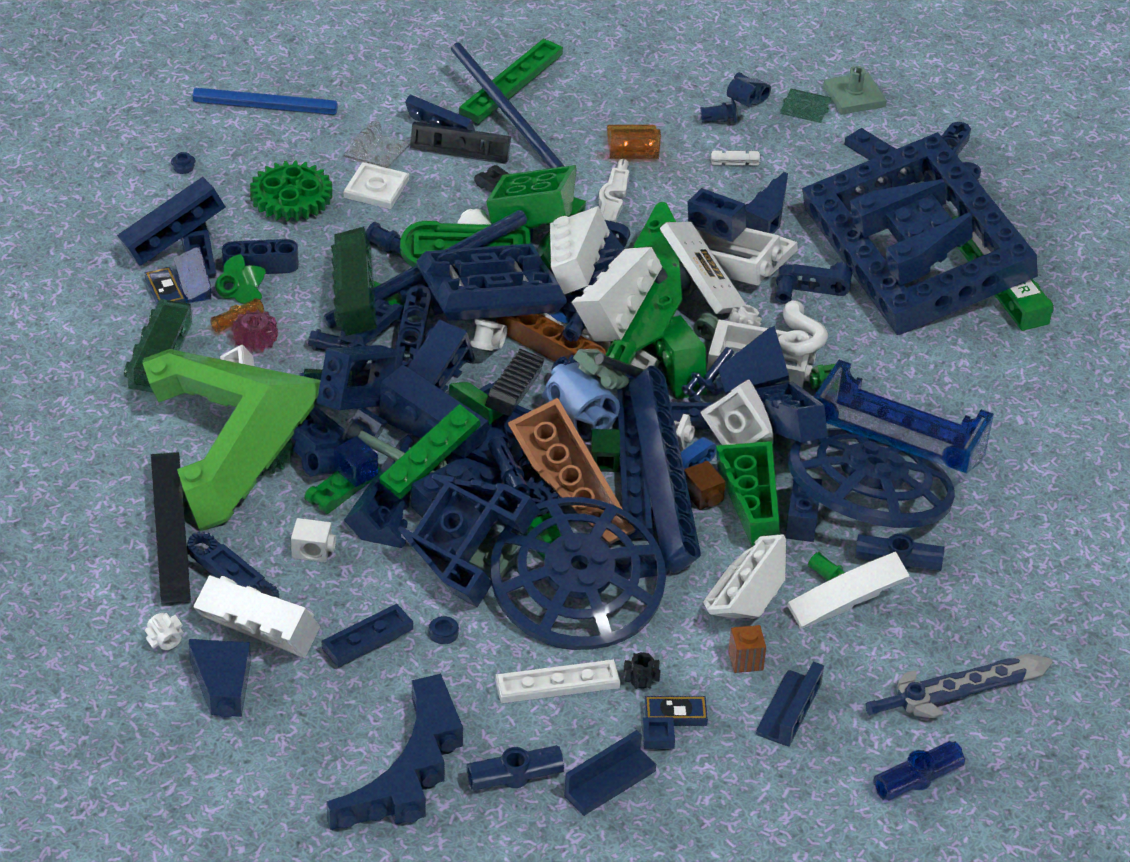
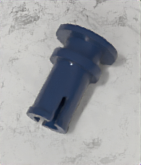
M731 99V104L723 102L719 106L700 107L702 123L717 120L728 122V119L732 118L734 123H737L738 111L733 99Z

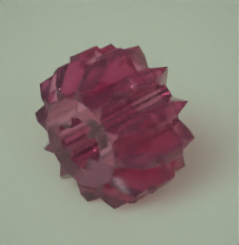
M258 309L255 312L247 310L245 315L238 314L237 319L233 321L232 325L235 345L243 344L246 349L250 348L252 353L255 349L264 352L265 347L272 348L273 343L277 341L278 337L275 317L270 316L269 312L260 313Z

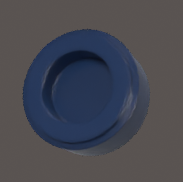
M440 616L430 622L429 636L435 643L450 644L458 638L459 625L455 619Z

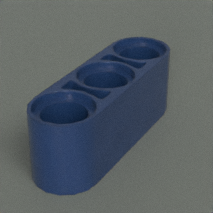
M291 239L231 241L222 246L223 270L226 261L239 254L243 256L245 266L262 267L266 270V274L292 273L299 266L298 244Z

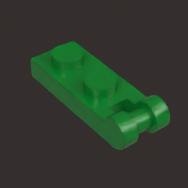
M358 455L318 486H311L306 491L304 499L312 505L316 503L322 512L329 514L369 484L380 468L361 455Z

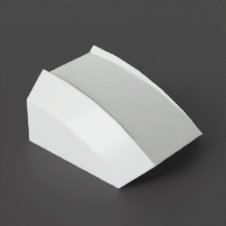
M750 380L738 385L731 390L732 392L700 412L722 445L772 441L773 444V432L767 412Z

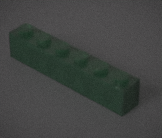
M363 226L334 234L335 244L331 245L334 257L331 258L334 268L332 275L335 283L333 284L335 294L333 301L336 309L334 317L337 326L343 327L345 336L377 328L372 249Z

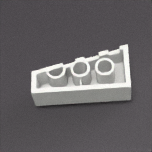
M599 206L570 217H559L553 223H550L551 269L564 294L588 286L595 270L593 264L598 262L600 258L598 251L604 248V238L609 236L610 232Z
M652 247L624 249L609 264V269L606 272H601L596 277L597 281L593 285H588L583 290L584 294L572 301L594 341H613L623 338L662 268Z
M209 575L193 606L202 617L302 658L306 657L320 629V625L313 618L314 614L305 607L263 594L249 586L246 588L239 586L236 582L224 576L218 579Z

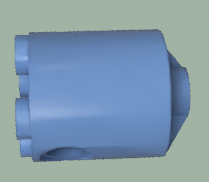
M580 363L559 364L551 372L552 376L542 394L543 399L547 403L556 398L559 399L582 439L592 438V429L610 428L619 414V400L609 389H606L601 384V380L596 375L592 374L590 376L580 370L578 367Z

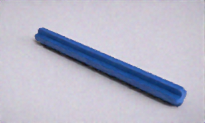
M197 87L194 88L192 95L193 101L200 103L335 115L338 110L336 100Z

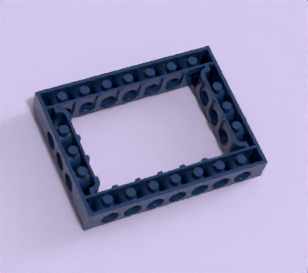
M938 132L802 188L805 210L842 261L847 263L852 269L853 276L896 335L909 332L1038 277L1037 254ZM927 171L933 181L940 179L945 181L946 200L948 202L951 201L955 206L959 217L970 212L973 232L981 239L982 246L984 248L987 247L991 253L906 288L905 285L900 286L896 278L888 271L887 261L869 237L864 238L860 230L853 224L852 214L849 212L851 211L850 200L875 190L905 186L913 182L916 184L925 178V172Z

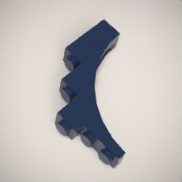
M441 674L412 680V703L416 720L412 736L405 749L390 768L371 783L350 794L326 801L327 822L330 830L337 828L345 829L352 827L354 824L370 820L378 821L392 815L395 825L404 822L412 823L426 817V797L422 787H432L437 783L444 782L445 762L441 752H450L463 746V725Z

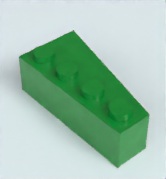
M772 441L716 445L717 469L720 476L726 482L725 488L751 547L755 546L754 542L761 536L780 535Z

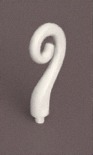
M789 301L786 303L783 309V317L786 324L794 330L778 337L782 353L799 356L812 353L824 346L828 339V332L825 326L804 315V307L800 302Z

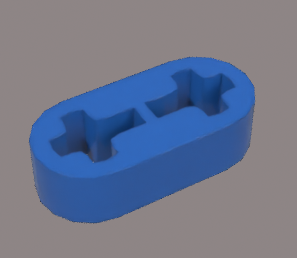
M702 437L681 452L684 469L705 461H712L716 455V444L708 438Z

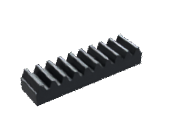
M519 349L518 353L510 361L509 366L506 367V370L503 371V374H501L500 378L491 388L485 406L511 416L539 376L544 364V358Z

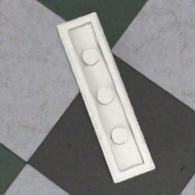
M614 659L496 674L495 676L501 703L620 688V679Z

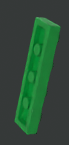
M459 404L379 477L380 483L401 499L412 489V483L429 474L481 426L480 420Z

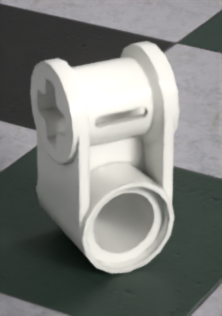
M475 319L476 329L474 339L470 341L471 346L490 351L501 349L506 339L507 326L487 320Z

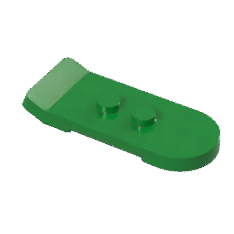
M418 221L404 230L400 241V252L405 262L414 267L425 251L445 250L491 224ZM521 226L484 247L530 244V231L527 227Z

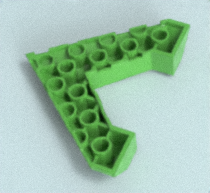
M173 349L144 358L143 366L158 403L187 393L193 396L198 394L207 397L208 401L226 407L228 405L236 407L203 460L177 469L185 495L200 531L228 522L234 514L233 509L240 499L246 498L256 485V478L264 468L268 469L293 436L296 427L302 424L314 408L321 380Z

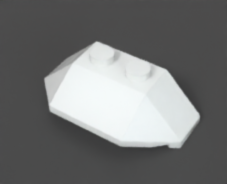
M784 534L759 537L754 542L755 546L744 551L729 565L703 601L709 614L735 619H754L764 613L765 608L785 581L786 538Z

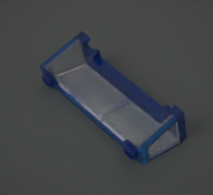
M840 359L814 395L817 400L824 404L827 424L967 474L981 463L986 455L994 417L993 413L981 409L977 417L973 419L965 415L961 424L862 390L863 379L859 377L855 379L850 373L852 364Z

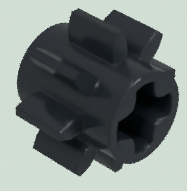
M633 653L632 661L625 660L624 662L625 682H631L635 689H651L653 681H660V661L654 660L649 653Z

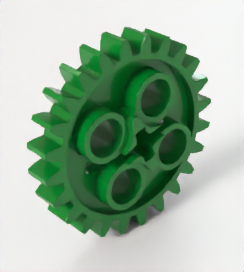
M296 160L292 165L284 161L282 166L274 163V168L265 166V172L258 171V177H253V183H250V200L253 201V207H258L259 213L266 211V217L274 214L275 220L285 217L286 222L289 221L290 217H294L296 221H299L300 216L309 219L310 213L318 216V210L325 211V205H330V199L333 198L332 181H330L329 175H324L323 169L317 171L316 165L307 167V162L298 165Z

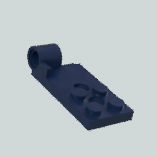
M314 406L302 424L296 427L292 436L296 440L293 451L302 458V468L308 476L334 474L341 467V455L337 447L355 446L358 443L347 438L343 440L342 435L345 429L317 406Z

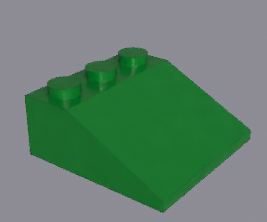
M576 165L502 175L486 201L491 225L518 210H522L526 215L527 222L523 226L527 228H535L543 223H553L555 219L562 216L569 217L573 208Z

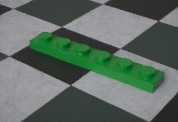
M543 38L492 81L507 99H510L562 56L563 47ZM482 88L459 107V115L479 124L499 107Z

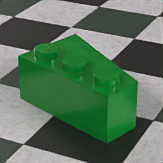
M681 315L673 316L664 336L649 345L653 347L658 360L661 361L660 365L668 379L675 399L689 398L688 395L683 393L684 391L681 387L682 385H688L692 380V372L700 373L701 377L704 378L706 374V348ZM696 383L692 390L697 392L701 386ZM706 387L704 388V390L701 392V394H700L699 396H701V395H707V388H706Z

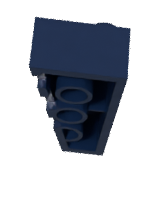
M793 381L755 388L767 412L773 433L802 442L803 444H815L819 442V439L828 437L824 404Z

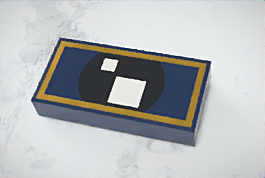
M170 267L144 272L146 283L160 312L186 306L185 297Z
M645 696V717H673L674 726H707L706 696Z

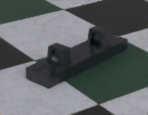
M413 122L410 148L507 163L510 154L511 136ZM481 140H484L483 145L480 149V142Z

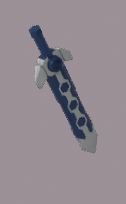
M1028 653L920 682L916 681V671L904 673L898 683L897 695L865 703L866 711L871 716L903 706L905 711L914 713L913 715L927 718L943 716V711L935 706L937 704L1043 676L1053 661L1047 657Z

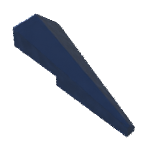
M408 434L398 442L395 448L406 453L409 447L414 445V440ZM388 457L344 521L361 540L402 548L405 546L406 540L401 537L398 529L400 526L406 529L408 521L403 519V510L409 507L410 491L399 499L380 483L379 477L396 462Z

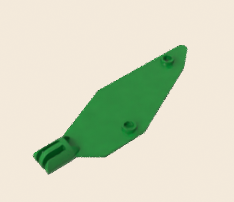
M659 202L655 205L633 248L652 247L668 277L660 284H657L655 281L653 282L623 338L611 341V345L606 353V356L628 364L632 363L638 350L664 336L682 301L680 259L660 229L667 222H676L666 202Z

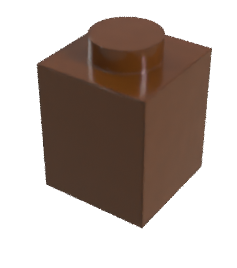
M709 461L684 469L689 497L699 510L709 506H716L724 501L726 482Z

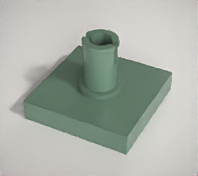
M856 66V73L855 67H851L849 76L824 79L823 87L841 115L886 107V98L869 72L866 73L864 67Z

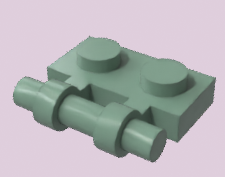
M579 349L573 359L580 363L578 365L579 369L587 375L600 376L601 384L606 389H623L629 383V378L625 374L595 363L596 355L603 354L598 349Z

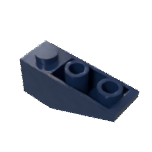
M783 172L779 177L773 179L768 187L758 192L756 197L749 204H746V228L774 234L780 228L788 173Z

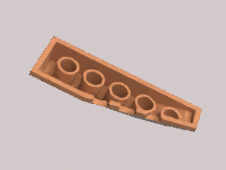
M558 398L508 422L511 431L533 469L562 498L584 497L596 499L622 509ZM570 505L578 514L593 515L600 518L604 510L598 508ZM615 516L611 521L612 524L625 532L627 536L635 532L631 524L618 516ZM587 522L592 528L595 524ZM607 529L602 535V538L609 545L620 540Z

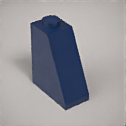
M775 326L769 327L718 367L719 377L715 378L719 394L724 393L725 396L747 380H750L754 388L790 382Z
M189 639L190 664L211 715L225 718L231 716L242 717L251 666L250 642Z

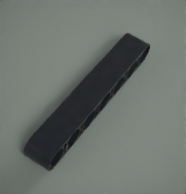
M179 452L151 454L161 604L191 601L182 483L177 469L181 468Z

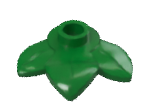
M241 254L233 256L226 261L223 274L215 282L216 291L221 297L226 299L235 298L242 304L256 303L262 299V294L257 287L262 283L266 270L258 266H245V261ZM227 283L234 284L230 290L224 289V286Z

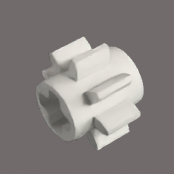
M742 304L739 310L733 307L728 321L760 327L762 318L757 317L759 314L757 309L750 305Z
M167 613L156 614L148 621V628L145 629L148 635L146 639L152 648L159 645L161 649L170 650L180 643L181 635L184 634L181 629L183 625L176 615L170 618Z

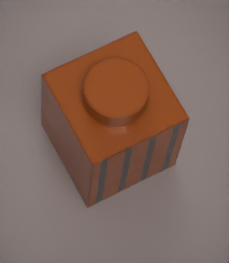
M760 625L731 628L728 652L734 673L764 670L766 644Z

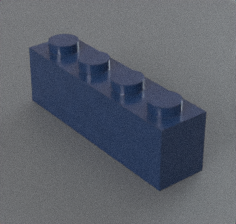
M201 177L117 236L129 255L141 266L219 213L226 206L214 187L204 177Z

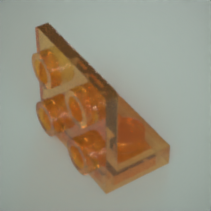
M607 125L610 159H659L661 132L660 129H656V125Z

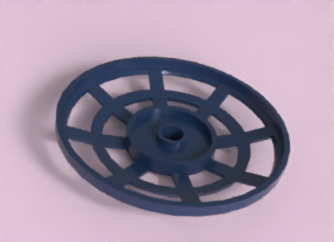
M827 428L828 437L819 439L817 443L820 445L817 449L816 459L800 460V448L804 445L802 442L795 441L790 450L788 466L796 483L819 503L844 516L861 522L893 528L927 526L943 519L950 512L955 498V490L951 479L934 460L914 447L882 434L851 428ZM856 439L859 443L849 445L840 442V440ZM877 443L888 446V448L879 446ZM830 446L844 452L842 456L827 457L826 450ZM899 453H905L916 463L905 461ZM832 465H841L842 470L849 477L843 476ZM821 467L832 479L841 485L832 493L817 483L807 473L806 469ZM909 470L923 473L924 482L921 484L908 475ZM933 477L940 479L946 488L947 495L943 501L939 500L930 491ZM905 483L914 488L910 491L895 492V489L900 488ZM853 490L869 497L886 500L889 512L867 508L845 500V498ZM924 496L934 506V508L922 512L901 513L898 501L913 500Z
M584 497L550 499L536 505L540 511L547 509L552 518L537 525L527 536L511 533L513 528L508 525L500 533L493 548L490 563V578L494 596L502 611L514 625L525 634L542 643L569 650H592L609 647L636 635L650 622L659 608L666 582L665 562L661 549L653 535L639 520L615 505ZM559 506H587L604 510L600 518L587 514H564ZM615 516L627 521L643 535L649 545H634L625 532L612 524L611 521ZM583 521L595 525L590 534L573 533L568 522ZM554 525H557L561 537L554 540L551 544L536 539L543 531ZM606 529L616 535L625 547L610 549L601 540ZM504 543L521 546L517 561L519 576L502 583L500 557ZM529 549L545 554L544 567L528 572L527 555ZM655 555L658 577L653 595L638 586L641 573L639 556ZM631 559L632 573L630 581L614 572L615 560ZM581 561L587 567L583 570H578L572 566V563ZM546 578L549 584L557 591L553 600L551 601L541 594L533 582ZM610 583L623 590L616 599L608 604H602L599 594ZM524 587L529 596L547 610L541 624L534 623L522 614L512 603L507 593ZM632 596L647 605L644 611L632 622L620 629L611 631L606 615L621 608ZM567 597L577 599L588 598L591 609H574L563 605ZM558 615L571 619L595 618L600 635L571 636L551 631Z

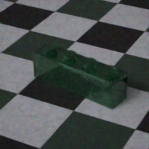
M160 299L156 308L151 310L149 323L142 329L141 340L139 344L134 345L133 357L125 365L124 377L128 378L129 389L154 393L149 384L143 360L168 349L180 351L192 325L191 304Z

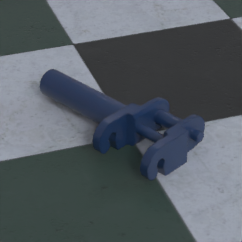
M724 348L704 378L701 377L700 373H691L692 380L688 385H682L681 387L684 391L683 393L689 396L688 401L703 402L700 400L701 397L699 395L705 387L711 393L719 395L718 389H714L716 385L713 382L719 375L718 367L733 356L734 351L731 348ZM696 383L701 386L697 392L692 390Z

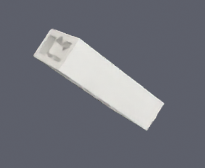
M746 228L733 242L697 230L710 249L748 258L756 257L755 260L710 250L729 279L759 285L770 274L774 263L779 262L783 255L779 235Z
M718 320L708 354L707 372L725 347L739 352L768 328ZM776 330L778 337L786 333L785 331ZM817 350L799 356L783 354L784 360L797 363V366L786 365L790 382L793 381L802 389L805 381L810 382L809 374L812 373L813 366L809 365V363L814 364Z

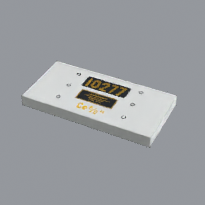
M667 222L660 228L715 314L731 313L733 307L739 310L740 305L745 304L692 222Z

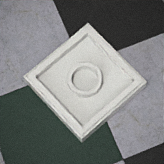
M362 162L343 192L344 198L391 209L409 181V173Z

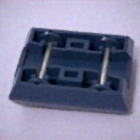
M533 244L425 251L416 263L448 321L555 313L567 302L560 285L542 261Z

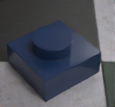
M642 717L644 749H675L673 717Z

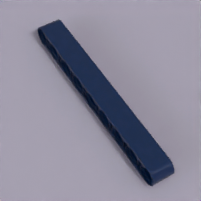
M651 365L630 381L629 388L661 553L665 566L671 572L678 574L700 558L701 551L666 379L657 367Z

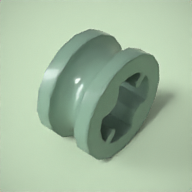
M710 313L701 314L693 326L695 333L704 339H713L718 319Z

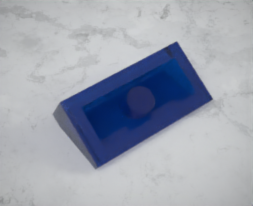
M193 248L175 257L174 263L186 304L211 300L212 289L201 248Z

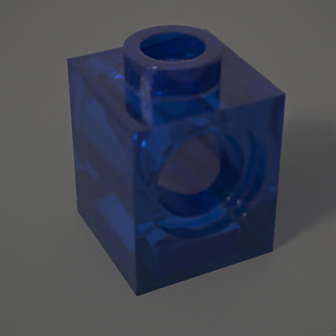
M358 436L334 448L335 469L355 487L372 480L378 475V454Z

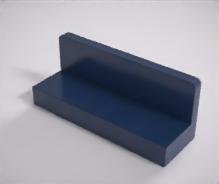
M813 661L806 675L792 670L787 671L756 730L757 736L790 747L822 684L824 665Z
M638 730L565 774L564 797L583 816L656 772L657 764L641 750L642 734Z

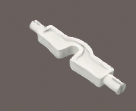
M623 159L618 161L617 168H612L608 183L604 184L600 189L599 206L604 220L616 222L622 210L623 200L619 198L626 196L629 170H627L629 162L626 159L624 164Z

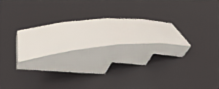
M893 552L813 588L789 601L787 606L798 626L802 629L847 612L854 605L879 596L882 590L906 582L909 574L897 553Z

